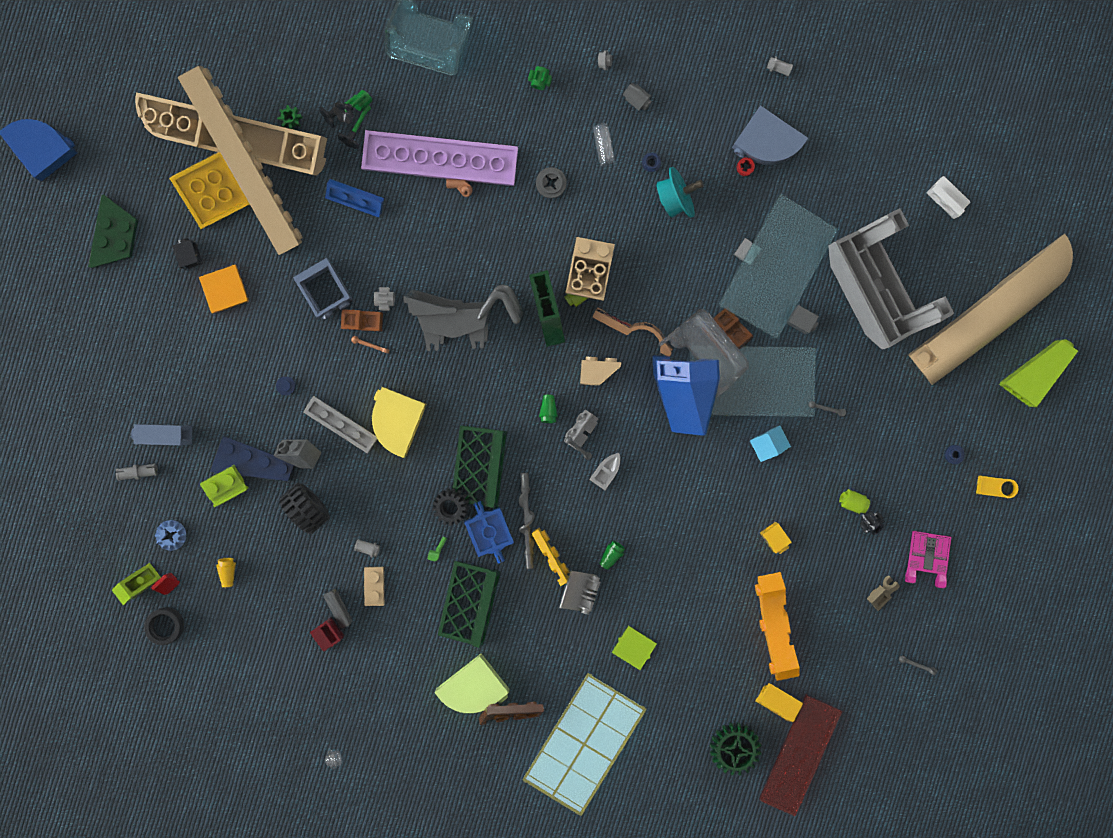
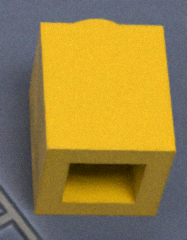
M774 522L760 532L774 553L786 551L789 548L788 545L792 543L777 522Z

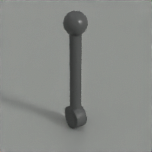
M814 401L808 403L809 408L815 407L838 413L841 417L846 415L845 409L837 410L816 404Z
M571 437L565 438V442L580 451L585 459H591L592 454L590 452L584 451L573 442Z
M903 655L899 657L901 663L906 662L929 671L932 675H936L938 672L934 667L929 668L906 659Z

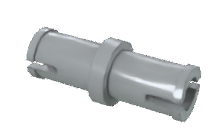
M156 463L142 466L136 464L133 467L116 469V472H118L116 473V478L120 481L158 475V472H156L158 468Z

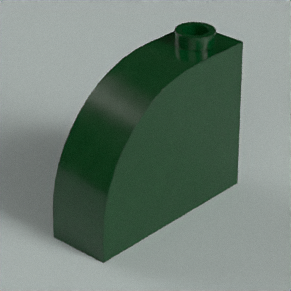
M548 270L530 274L529 278L546 346L565 343Z

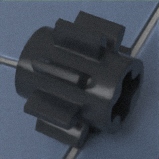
M868 511L860 519L862 521L860 523L861 528L866 534L871 532L875 535L884 528V517L878 511L875 514L872 511Z

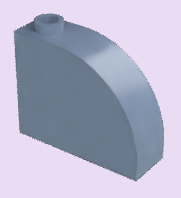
M760 105L732 148L734 153L741 158L748 157L755 163L762 165H776L792 158L802 148L808 138Z

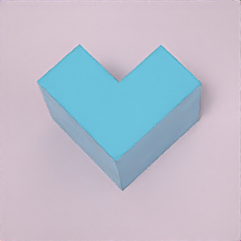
M781 426L772 428L766 433L750 440L760 462L777 456L791 447Z

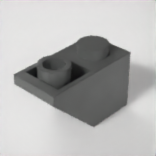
M282 440L278 444L273 456L299 468L313 469L322 452L308 440Z

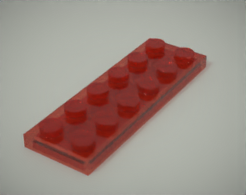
M805 695L803 699V705L790 728L759 798L761 802L793 816H796L842 714L840 709L809 695Z

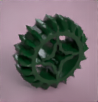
M729 723L728 729L723 725V732L716 730L718 737L712 736V740L715 743L709 744L710 748L713 749L710 751V755L714 756L712 758L713 763H717L718 769L723 768L725 774L730 769L732 776L735 774V771L740 776L742 775L741 770L749 773L748 767L750 766L754 769L753 761L759 762V758L756 755H761L762 753L758 749L761 747V743L757 742L759 737L754 735L753 729L748 731L747 725H744L742 729L740 723H737L735 728L732 723ZM733 736L730 742H724L728 737ZM740 736L749 740L750 748L741 744ZM738 746L739 749H736V751L733 753L732 749H735V747ZM720 750L730 754L731 762L721 757ZM747 756L744 760L738 762L740 757Z

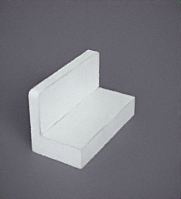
M944 176L927 192L953 219L959 217L970 203Z

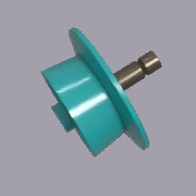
M670 167V178L657 182L661 204L672 218L683 211L688 217L692 218L695 215L689 193L704 187L702 180L686 186L677 169Z

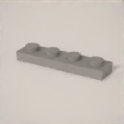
M315 396L312 397L303 413L367 454L377 441L376 435Z

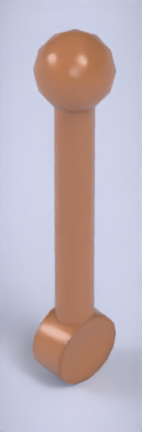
M353 336L351 339L352 343H360L389 354L390 350L360 340L357 336Z

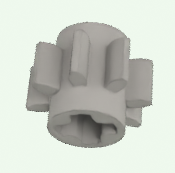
M379 287V292H374V306H379L380 311H389L390 306H395V293L390 292L389 287Z

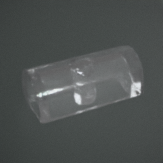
M602 123L592 127L600 166L615 164L608 125Z

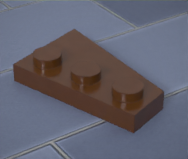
M528 702L525 705L509 703L507 706L490 704L480 715L479 723L484 725L487 720L493 719L499 723L510 719V717H513L514 720L540 717L544 712L543 704H537V702Z

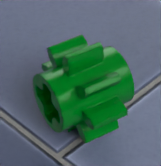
M536 66L535 71L530 70L528 81L531 82L530 86L538 90H544L545 86L550 87L552 76L549 75L550 71L540 66Z
M287 105V109L279 110L281 117L277 119L283 122L282 127L286 128L289 126L290 129L294 130L295 126H301L299 119H302L303 116L297 114L299 111L297 107L292 110ZM288 116H291V117H293V119L290 120V119H287V117H288Z

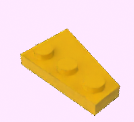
M537 528L532 532V535L545 557L548 556L551 570L560 576L558 582L562 586L568 582L569 569L565 563H560L557 558L560 555L554 546L551 548L548 543L550 538L546 531H541L540 528Z

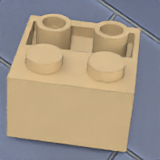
M586 357L585 360L581 361L580 385L599 386L621 367V362H617L616 358H605V361H597L598 357Z

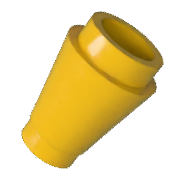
M221 558L216 565L222 587L233 586L236 566L233 558Z

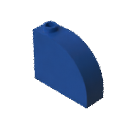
M18 120L0 130V135L31 175L40 181H43L77 154L73 148L75 144L69 137L65 138L58 130L38 120Z

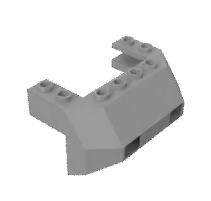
M900 208L828 245L831 269L865 335L881 349L889 348L909 335L937 324L954 314L946 296L915 309L897 275L881 240L909 226Z

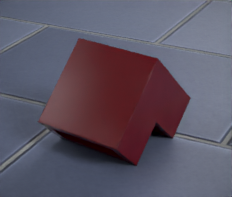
M332 617L310 632L323 652L345 637Z

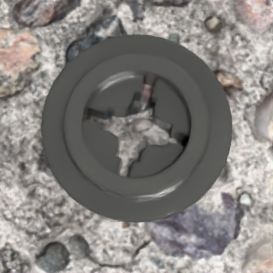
M545 168L536 178L537 190L544 197L552 199L558 197L566 188V177L557 168ZM546 177L550 178V180H556L554 183L556 190L551 186L546 187L548 184Z

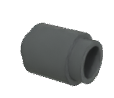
M631 83L623 93V96L626 97L625 100L638 111L642 109L645 111L652 103L650 100L651 95L638 84Z

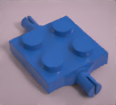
M478 501V504L477 502L473 503L477 514L470 519L464 520V523L478 557L494 553L497 563L505 561L501 550L505 546L513 544L514 540L501 508L498 507L490 511H484L481 501Z

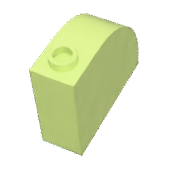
M479 654L437 687L434 693L446 706L455 711L477 713L484 711L490 704L497 702L500 704L506 700L509 688L485 657Z

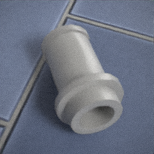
M776 56L775 58L771 57L767 65L770 72L776 71L786 76H789L793 64L778 60Z
M358 539L354 551L369 554L373 558V556H378L380 546L377 543L372 544Z

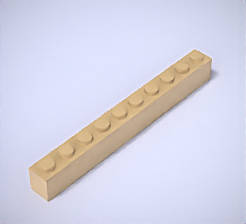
M197 66L178 77L180 83L278 255L301 244L302 235L297 228L294 229L291 223L293 221L288 211H284L281 205L283 204L282 199L271 188L273 184L268 176L265 177L263 174L261 162L258 158H254L251 144L244 140L242 128L232 119L233 113L230 107L223 103L221 99L223 95L217 86L214 87L211 81L213 78L207 68L204 69L203 66Z

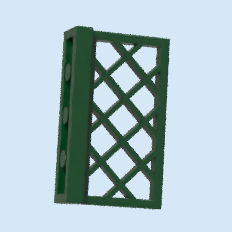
M460 426L453 488H456V492L462 486L466 489L469 495L465 500H468L469 497L473 499L469 500L468 504L475 502L478 504L474 493L482 488L486 494L485 502L481 501L482 506L498 507L507 431ZM465 430L472 431L476 438L467 443L464 439ZM485 433H493L492 442L486 446L480 437ZM479 440L484 448L476 454L470 445ZM468 448L473 457L465 462L462 458V452ZM486 450L490 455V461L484 465L478 456ZM476 458L482 467L473 473L468 464ZM464 467L471 474L465 481L459 476L460 470ZM484 469L488 474V479L482 484L476 475ZM472 478L479 484V487L473 492L466 485Z
M454 561L438 636L472 644V646L478 648L484 645L501 571ZM458 566L465 567L469 575L460 579L457 574ZM479 571L486 573L485 581L478 584L474 577V574ZM471 577L476 587L467 591L462 581ZM460 584L464 594L456 598L453 588ZM478 589L481 598L474 603L469 593ZM466 595L472 605L463 610L458 600ZM455 602L460 612L452 617L448 609L449 605ZM473 607L477 616L476 619L470 622L465 611ZM460 614L463 615L467 622L461 628L457 626L454 620ZM449 621L452 622L456 629L451 634L443 632L445 624ZM468 625L473 632L471 639L465 638L460 631Z

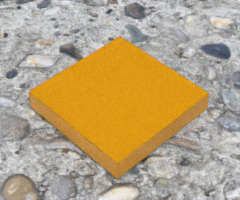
M232 265L199 277L212 314L249 302L237 265Z

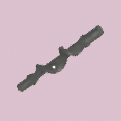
M521 473L520 489L522 494L519 497V505L524 509L525 525L519 528V531L525 535L526 549L524 554L526 569H533V547L535 541L530 537V524L535 516L529 509L528 494L530 491L528 473Z

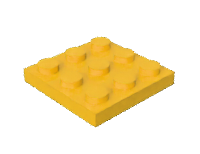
M220 152L169 178L200 229L250 205Z

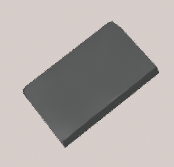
M333 589L325 593L323 597L339 627L349 626L353 620L337 590Z

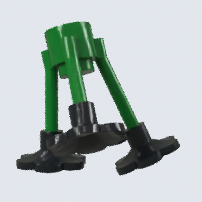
M361 90L343 104L337 101L335 107L330 111H326L322 106L319 107L320 113L331 128L335 127L333 122L335 116H337L339 121L350 124L354 118L352 113L353 107L359 111L363 110L353 130H350L348 135L338 134V139L350 148H359V144L354 141L357 135L356 131L367 112L371 109L369 104L372 102V98L366 91Z

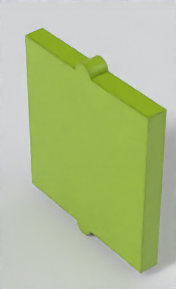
M628 625L622 637L618 638L619 641L612 653L641 670L646 660L650 659V654L657 643Z

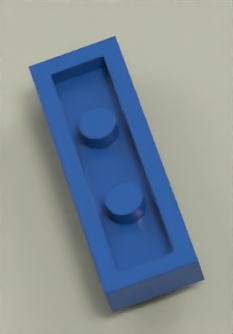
M332 179L327 182L326 199L380 217L384 198Z

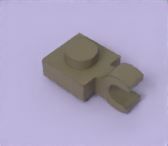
M890 576L885 577L883 580V587L880 585L877 589H874L867 598L878 611L892 598L890 595L899 588V584L896 581L889 585L893 581Z

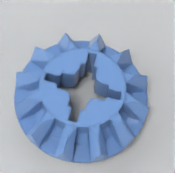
M174 520L162 522L157 527L155 534L157 544L162 549L169 551L179 549L186 540L185 528L181 523ZM167 531L170 533L177 532L172 537L173 541L171 539H164L168 535Z

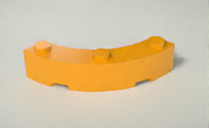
M781 572L758 576V584L755 585V591L757 596H759L762 620H759L761 631H765L771 663H769L770 672L775 674L776 681L799 677L800 667L794 645L789 644L791 630L788 614L784 609V605H786V588Z

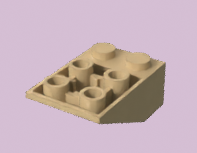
M580 237L576 238L566 294L604 301L615 244Z

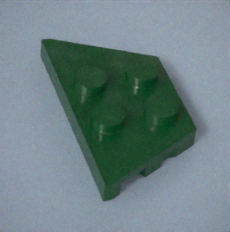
M101 195L89 268H97L100 265L132 258L138 220L105 195Z

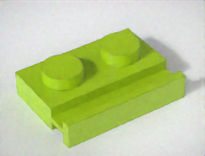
M235 465L200 483L209 500L213 502L214 507L248 489Z

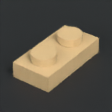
M364 567L365 606L385 605L384 567Z

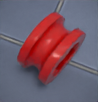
M748 157L742 158L736 166L737 172L741 176L750 175L755 168L754 161ZM745 162L749 163L748 166L751 167L746 172L743 171L744 168H741V165Z

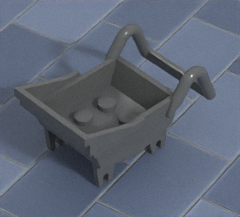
M498 285L495 287L486 302L463 303L462 300H450L413 289L403 296L404 303H408L409 313H412V316L417 315L424 332L427 351L431 350V343L435 344V350L438 351L439 343H444V336L456 338L468 333L473 349L476 348V342L479 341L480 348H484V341L488 340V321L491 308L497 299L503 301L513 323H520L523 315L518 299L512 288L508 285Z

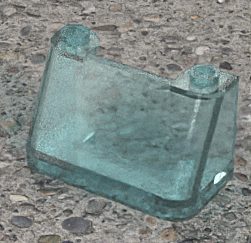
M397 0L385 27L386 54L394 59L448 75L457 74L473 25V17L458 14L453 22L417 12V4L413 0Z

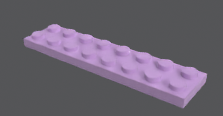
M365 130L361 169L514 186L518 147Z

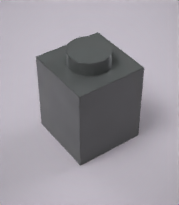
M798 305L793 309L786 324L806 335L810 331L814 332L818 325L817 319L819 316Z

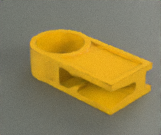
M978 476L976 494L1012 498L1018 493V485L1014 480ZM1009 481L1013 485V491L1006 496L1002 493L1001 487L1004 482Z

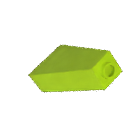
M1066 339L1054 341L1002 380L999 385L1027 406L1037 407L1077 354L1078 350L1074 348L1073 343Z

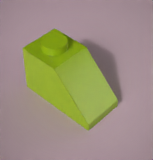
M149 563L120 581L112 591L119 601L125 605L156 583L161 577Z

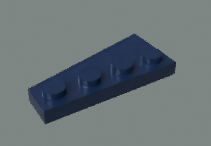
M223 436L210 472L219 473L235 465L241 476L290 481L295 466L273 456L274 454Z

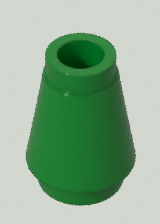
M543 395L539 414L541 423H556L558 415L554 395Z
M614 540L608 543L599 564L609 570L624 555L625 547Z

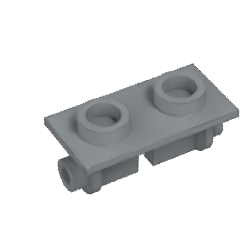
M584 410L583 413L579 414L575 425L568 430L565 437H571L573 442L582 447L588 438L583 432L587 431L591 434L598 424V418Z

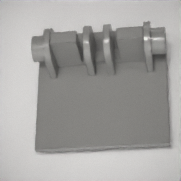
M571 571L559 608L582 611V613L589 615L594 604L590 600L595 601L596 599L591 594L597 595L595 591H598L601 583L599 581L600 577L594 574Z

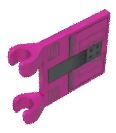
M912 531L905 582L915 583L916 570L936 573L935 586L945 588L947 584L946 574L951 537Z

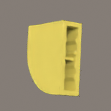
M382 387L381 390H377L374 397L376 403L372 414L373 430L383 447L391 453L405 458L427 404Z

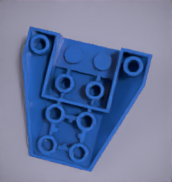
M652 356L653 375L672 432L706 435L720 381L719 360L702 358L696 361L670 360L668 356Z

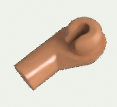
M446 179L447 189L457 188L464 197H469L472 194V187L466 180Z

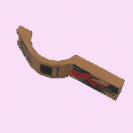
M597 307L593 318L626 335L638 329L654 333L659 339L660 353L670 357L672 348L661 330L655 325L647 322L631 325Z

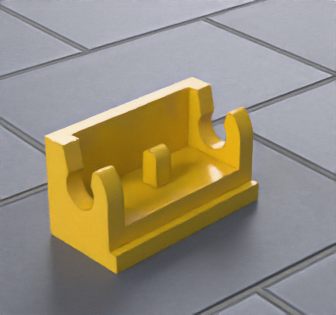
M770 683L763 687L756 699L757 703L790 722H794L803 705L802 702Z

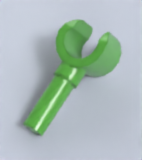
M443 537L436 551H429L428 560L437 561L439 559L441 549L447 538Z

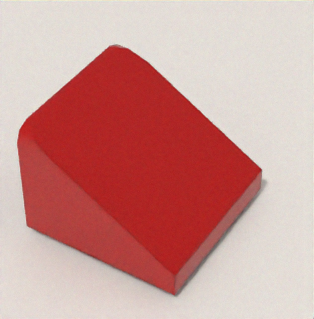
M167 573L152 585V589L167 595L180 582L172 573Z

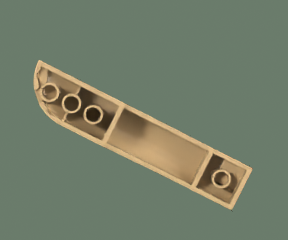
M136 92L135 103L138 117L142 119L144 127L151 134L165 140L220 152L193 105ZM234 115L231 116L234 122L238 123L242 128L244 140L251 144L254 158H258L261 163L311 175H318L322 171L326 162V158L323 157L327 138Z
M1063 234L999 282L997 286L969 309L908 354L931 385L995 339L1064 282L1070 272L1073 261L1072 247L1066 234Z

